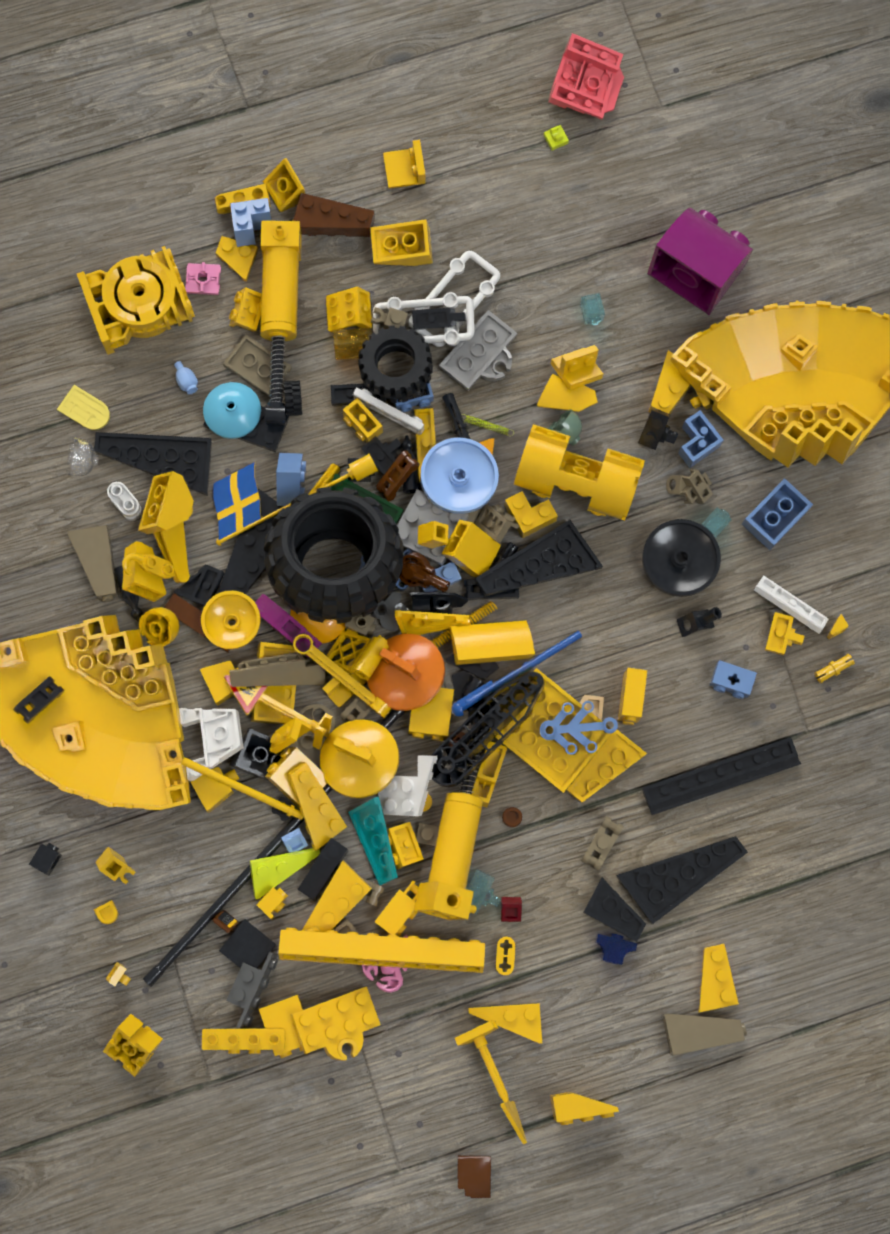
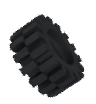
M300 380L284 381L287 416L302 415Z

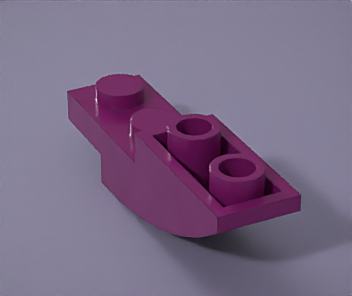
M262 594L255 603L259 609L260 617L292 645L295 637L300 634L309 635L316 648L322 645L305 627L265 594ZM299 638L296 641L297 649L301 652L307 651L310 648L309 639Z

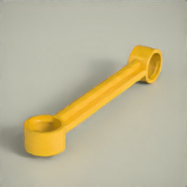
M300 634L295 637L293 648L298 654L309 656L369 705L377 714L383 718L386 717L391 708L380 698H375L372 692L316 648L309 635ZM302 637L310 641V648L305 652L299 651L296 647V641Z

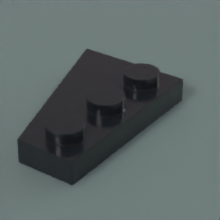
M601 877L583 913L637 942L646 923Z

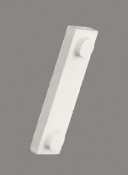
M355 389L353 393L354 400L358 398L366 407L418 435H421L424 431V424L420 418L416 416L410 417L373 397L372 393L366 389Z
M764 575L754 589L762 597L818 634H820L829 620Z

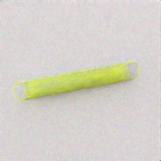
M475 418V419H465V420H472V421H482V420L479 419V418ZM487 421L467 422L470 424L495 425ZM495 425V426H479V427H487V428L508 429V428H502L503 426H499V425ZM488 429V430L508 432L510 429H508V430Z

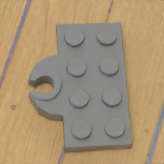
M489 310L474 325V336L470 340L460 341L439 365L440 369L468 391L480 377L487 381H498L505 378L503 372L495 370V366L499 364L504 365L506 371L510 372L512 356L507 347L516 338L517 332Z

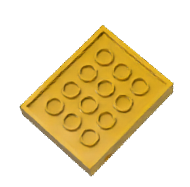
M536 668L533 672H538L543 677L545 682L544 689L528 718L503 744L564 793L611 734L604 732V730L580 732L587 739L597 744L596 752L589 753L586 751L585 746L572 735L560 733L569 743L576 744L577 752L573 755L568 754L565 748L556 740L544 739L540 734V726L543 722L547 720L553 721L562 710L563 704L569 702L574 706V711L572 714L567 715L560 723V725H568L581 710L582 704ZM533 680L531 684L537 685L538 682ZM517 694L515 700H522L525 694ZM570 705L564 707L565 712L572 710ZM528 706L515 717L517 721L525 715ZM505 708L502 710L503 712H506V713L509 712V710H508V709H505ZM591 712L579 724L603 721ZM512 720L501 733L504 735L516 722ZM548 726L546 728V733L552 734L553 728L551 726ZM498 734L496 738L499 740L501 736ZM593 743L588 744V750L593 751L595 745ZM569 745L567 750L572 753L575 751V746Z

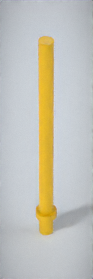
M184 757L181 763L183 766L287 813L286 815L289 817L294 816L300 820L303 819L300 810L296 809L292 804L289 806Z

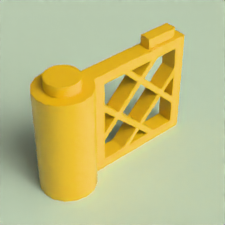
M347 629V631L341 632L327 657L332 660L334 656L340 654L341 658L334 661L338 666L363 680H369L382 660V657L379 655L383 648L388 650L389 646L387 640L381 636L367 638ZM346 638H349L351 640L350 643L342 646V643ZM365 643L363 648L359 650L356 649L357 645ZM353 649V653L344 656V651ZM355 658L351 667L346 665L347 661Z

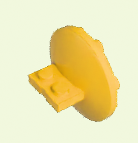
M352 720L338 726L326 738L320 752V768L324 773V779L333 790L350 798H366L381 792L393 780L399 766V750L395 739L385 727L370 720Z

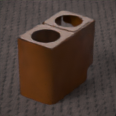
M458 1154V1188L465 1190V1196L471 1198H491V1156Z

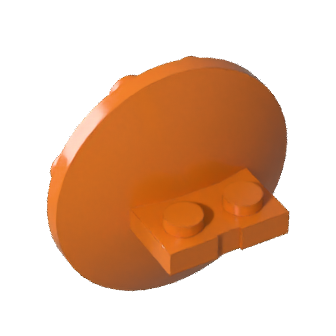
M400 634L387 639L389 648L388 650L383 648L379 655L382 657V660L370 679L367 680L370 691L374 694L375 698H380L393 710L409 711L426 705L437 695L444 681L445 663L440 651L430 640L416 634Z

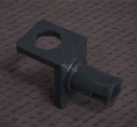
M714 607L711 610L693 611L678 618L677 623L682 637L700 630L714 628L713 621L720 619L722 613L718 607ZM685 620H688L691 624V628L688 631L684 628Z

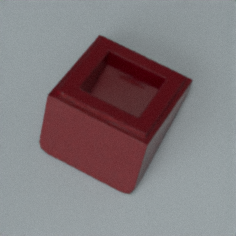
M501 897V922H521V897Z

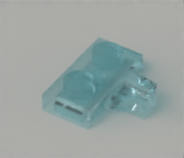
M476 869L467 887V890L474 891L471 905L477 907L474 913L476 915L481 905L486 906L487 903L498 907L501 901L500 897L493 894L494 889L490 888L495 877L479 869Z

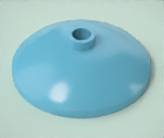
M229 382L215 387L208 394L203 406V415L211 431L221 437L235 439L249 434L257 426L261 417V404L258 396L251 388L241 383ZM234 404V407L229 409L228 405Z

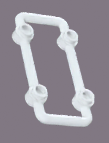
M466 251L460 258H454L450 262V270L425 299L436 298L455 275H460L464 272L465 263L470 258L493 275L489 281L486 280L480 284L479 293L473 299L475 310L485 297L493 295L495 284L500 279V272L475 252ZM430 306L415 307L414 310L430 309ZM411 315L408 320L409 326L413 329V319ZM465 321L456 322V326L452 328H444V334L451 329L456 330L459 334V328ZM426 329L416 330L422 336H433ZM446 342L431 344L436 347H442Z
M453 292L446 293L443 298L401 301L398 297H391L387 302L377 303L373 308V312L375 307L381 310H389L391 307L401 311L403 308L445 305L447 308L455 309L458 304L466 303L467 333L458 334L456 330L451 329L446 331L444 335L423 337L428 344L446 342L449 346H456L460 341L470 340L475 332L473 300L469 296H457ZM373 313L374 318H380L378 314ZM373 324V332L377 334L381 326L380 324Z

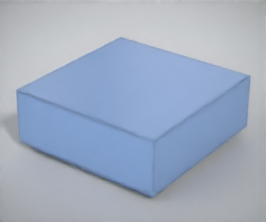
M299 828L281 837L289 853L299 851L308 846Z

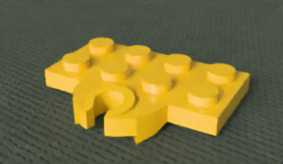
M367 986L290 1015L304 1054L324 1048L326 1054L331 1059L339 1061L347 1060V1056L342 1052L344 1044H348L351 1047L350 1055L354 1058L363 1046L362 1032L381 1025Z

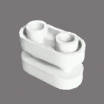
M111 483L107 489V494L112 503L127 520L135 521L139 519L142 514V508L137 499L123 483Z

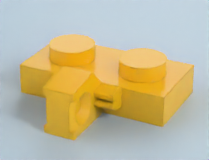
M777 612L774 613L765 651L784 656L787 646L791 647L792 643L797 645L803 644L805 636L795 633L796 629L791 628L794 617Z

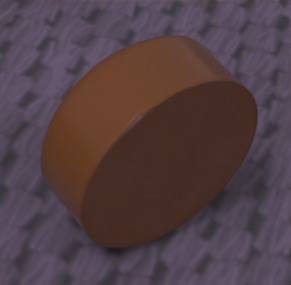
M515 807L507 808L502 815L503 823L510 828L517 827L522 821L521 811Z

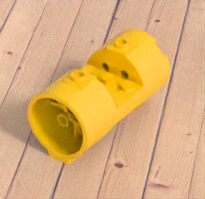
M533 424L516 473L514 485L531 490L532 493L541 498H550L555 485L564 491L571 490L577 492L582 497L590 496L591 500L587 510L591 511L592 514L597 516L608 515L625 521L645 460L612 449H607L603 462L566 451L570 436Z

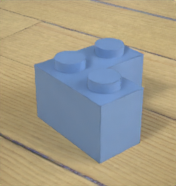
M268 198L230 203L237 247L256 244L254 230L261 229V221H271Z
M701 410L685 420L682 429L691 440L680 448L678 454L688 467L691 468L718 449L724 441Z
M279 453L276 471L277 506H286L294 498L305 493V488L301 486V482H305L306 461H303V454Z

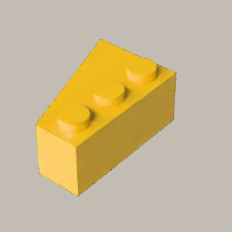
M669 350L663 363L648 411L649 413H651L654 407L671 414L692 386L670 361L673 353Z

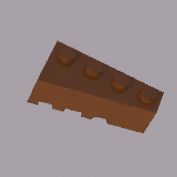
M301 193L293 221H300L302 235L370 237V227L374 225L375 213L373 210Z

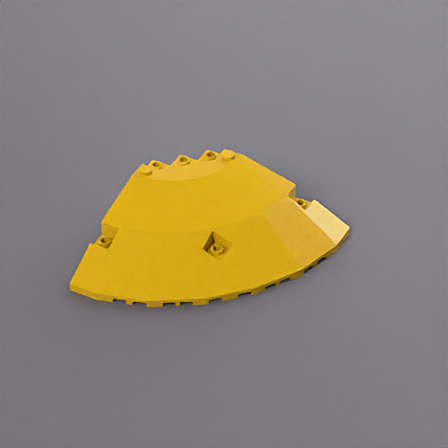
M816 301L813 304L789 302V305L779 306L777 303L763 306V309L755 311L750 309L748 313H735L726 316L725 320L718 324L714 323L710 325L709 329L689 337L670 359L697 392H702L714 401L712 410L766 458L769 460L775 458L788 468L799 455L814 466L826 454L840 464H843L864 442L890 409V315L886 313L881 315L873 312L870 307L857 306V308L846 307V304L837 306L831 305V302Z
M116 615L100 616L84 620L80 624L0 642V743L20 765L26 766L34 774L53 783L61 791L79 795L84 799L96 801L107 807L163 810L191 803L186 766L181 765L184 755L180 742L184 741V735L180 721L175 683L170 663H167L163 644L143 647L140 630L120 632ZM8 647L11 649L10 655L6 653ZM51 676L55 680L54 683L58 687L61 686L65 691L27 724L23 720L24 717L20 713L17 714L13 709ZM49 688L46 689V691L49 694L52 693V691ZM30 705L25 707L29 712L33 709ZM68 735L72 736L71 742L67 740ZM172 750L176 752L175 758L170 755Z

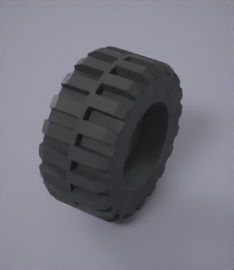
M389 325V329L384 330V327L378 329L377 334L373 332L369 335V341L365 340L363 342V349L359 351L358 365L364 386L367 390H370L374 397L379 395L380 400L385 402L387 399H391V403H397V400L401 399L402 402H407L408 397L414 399L418 396V391L423 392L426 389V384L430 383L431 374L433 373L432 354L430 353L428 343L425 342V338L421 334L417 336L416 330L411 328L408 331L406 326L400 325V328H395V325ZM390 352H404L413 358L414 365L412 369L403 376L389 377L378 370V362L384 355Z

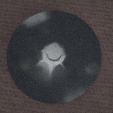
M675 519L661 524L649 535L642 552V564L645 574L657 589L672 596L687 597L702 592L713 582L720 568L721 552L718 542L706 527L691 520Z

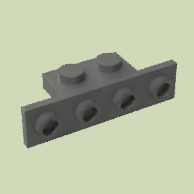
M269 952L262 970L246 963L242 964L226 1000L244 1008L236 1026L237 1029H246L251 1025L253 1019L251 1015L254 1008H258L261 1002L260 995L262 990H265L269 984V974L277 966V954Z

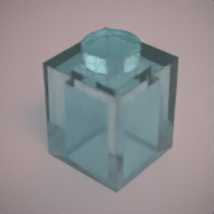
M600 293L582 296L580 307L584 323L590 325L601 323L604 320L605 312Z
M717 507L701 525L706 527L716 539L732 519L729 518L730 515L724 509L720 510Z

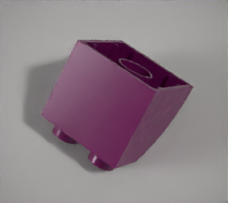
M688 208L675 220L657 243L647 274L710 315L746 266L753 249L749 247L750 242L742 233L731 231L729 234L717 226L718 220L706 210L696 212L692 208Z

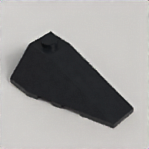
M249 728L242 738L243 749L233 755L229 766L269 781L265 777L268 773L267 769L274 762L277 763L281 759L280 755L284 750L277 754L269 751L272 744L270 742L271 738Z

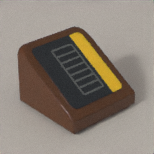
M225 910L213 919V922L228 934L239 923L237 919Z

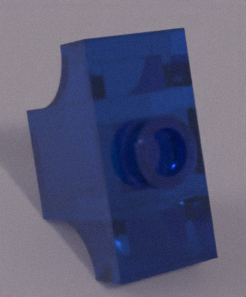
M613 933L611 937L596 934L595 943L599 944L602 949L601 961L616 965L623 964L624 957L628 952H636L638 943L623 940L624 936Z

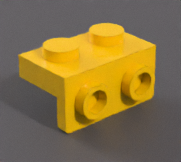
M295 717L275 731L270 740L272 744L269 751L275 754L279 753L310 731L312 725L306 723L301 718Z

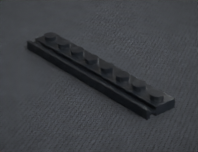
M789 737L643 787L642 791L652 816L801 765V762L799 761L793 740Z

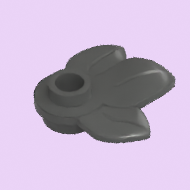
M392 592L385 602L381 601L378 603V607L381 605L385 607L383 613L378 612V607L372 612L376 618L380 619L382 627L389 631H398L395 611H409L404 604L399 603L401 593Z

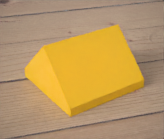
M284 158L263 180L280 212H284L297 205L301 193L305 194V189L287 158Z

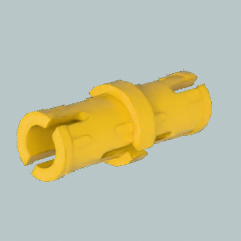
M846 654L837 661H831L828 663V666L814 673L815 677L823 674L822 677L817 679L818 682L823 683V681L834 675L838 676L842 670L854 665L853 659L845 662L852 658V656Z

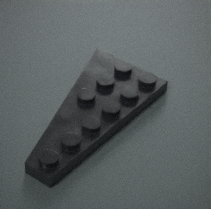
M96 432L95 453L155 476L174 471L183 475L188 489L208 496L212 438Z
M258 488L261 518L284 507L277 506V501ZM277 515L238 535L218 593L238 591L247 594L265 571V538Z
M568 520L479 575L474 581L483 594L488 596L602 569L603 565L572 521Z
M734 836L618 874L616 877L650 923L654 924L747 854L748 851L739 839Z

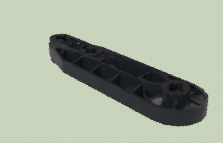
M529 672L499 688L433 752L432 755L437 756V762L433 765L432 780L442 787L457 786L493 753L528 718L545 686L541 674ZM533 680H534L535 682L537 681L538 684H537V685L531 684V681H533ZM511 689L500 701L495 699L500 693ZM524 693L525 696L522 700H515L517 694ZM494 701L496 705L483 715L481 712ZM528 706L525 715L517 721L515 717ZM505 708V709H508L509 712L506 713V712H503L502 710ZM480 715L482 718L469 729L467 726ZM512 720L516 722L504 735L501 733ZM484 727V729L476 737H474ZM465 728L468 732L455 744L452 740ZM499 734L501 738L488 749L486 745ZM472 739L473 741L467 746L466 744ZM450 742L453 744L452 747L447 746V745H448ZM474 743H477L471 750L469 749ZM462 748L468 751L465 755L460 751ZM485 748L487 752L474 763L472 759ZM458 754H461V755H462L461 758L456 759V756H457ZM469 762L473 765L470 769L468 766ZM445 765H450L451 769L448 770L445 768ZM459 768L464 769V773L459 772Z

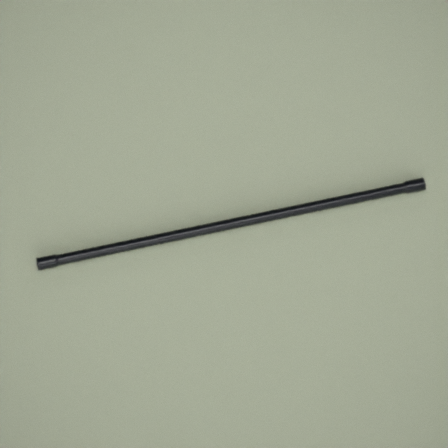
M392 709L380 725L388 730L406 711ZM328 783L323 788L327 795L333 790ZM293 817L255 859L272 856L284 843L281 837L297 829L304 821V817L302 820ZM250 865L163 959L144 976L143 980L150 987L156 983L175 959L252 877Z

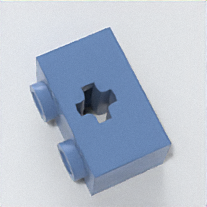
M719 660L716 663L709 686L714 687L715 691L721 693L727 691L733 693V697L744 699V697L747 698L750 695L757 673ZM731 677H733L734 682H736L734 685H732L731 681L729 680Z

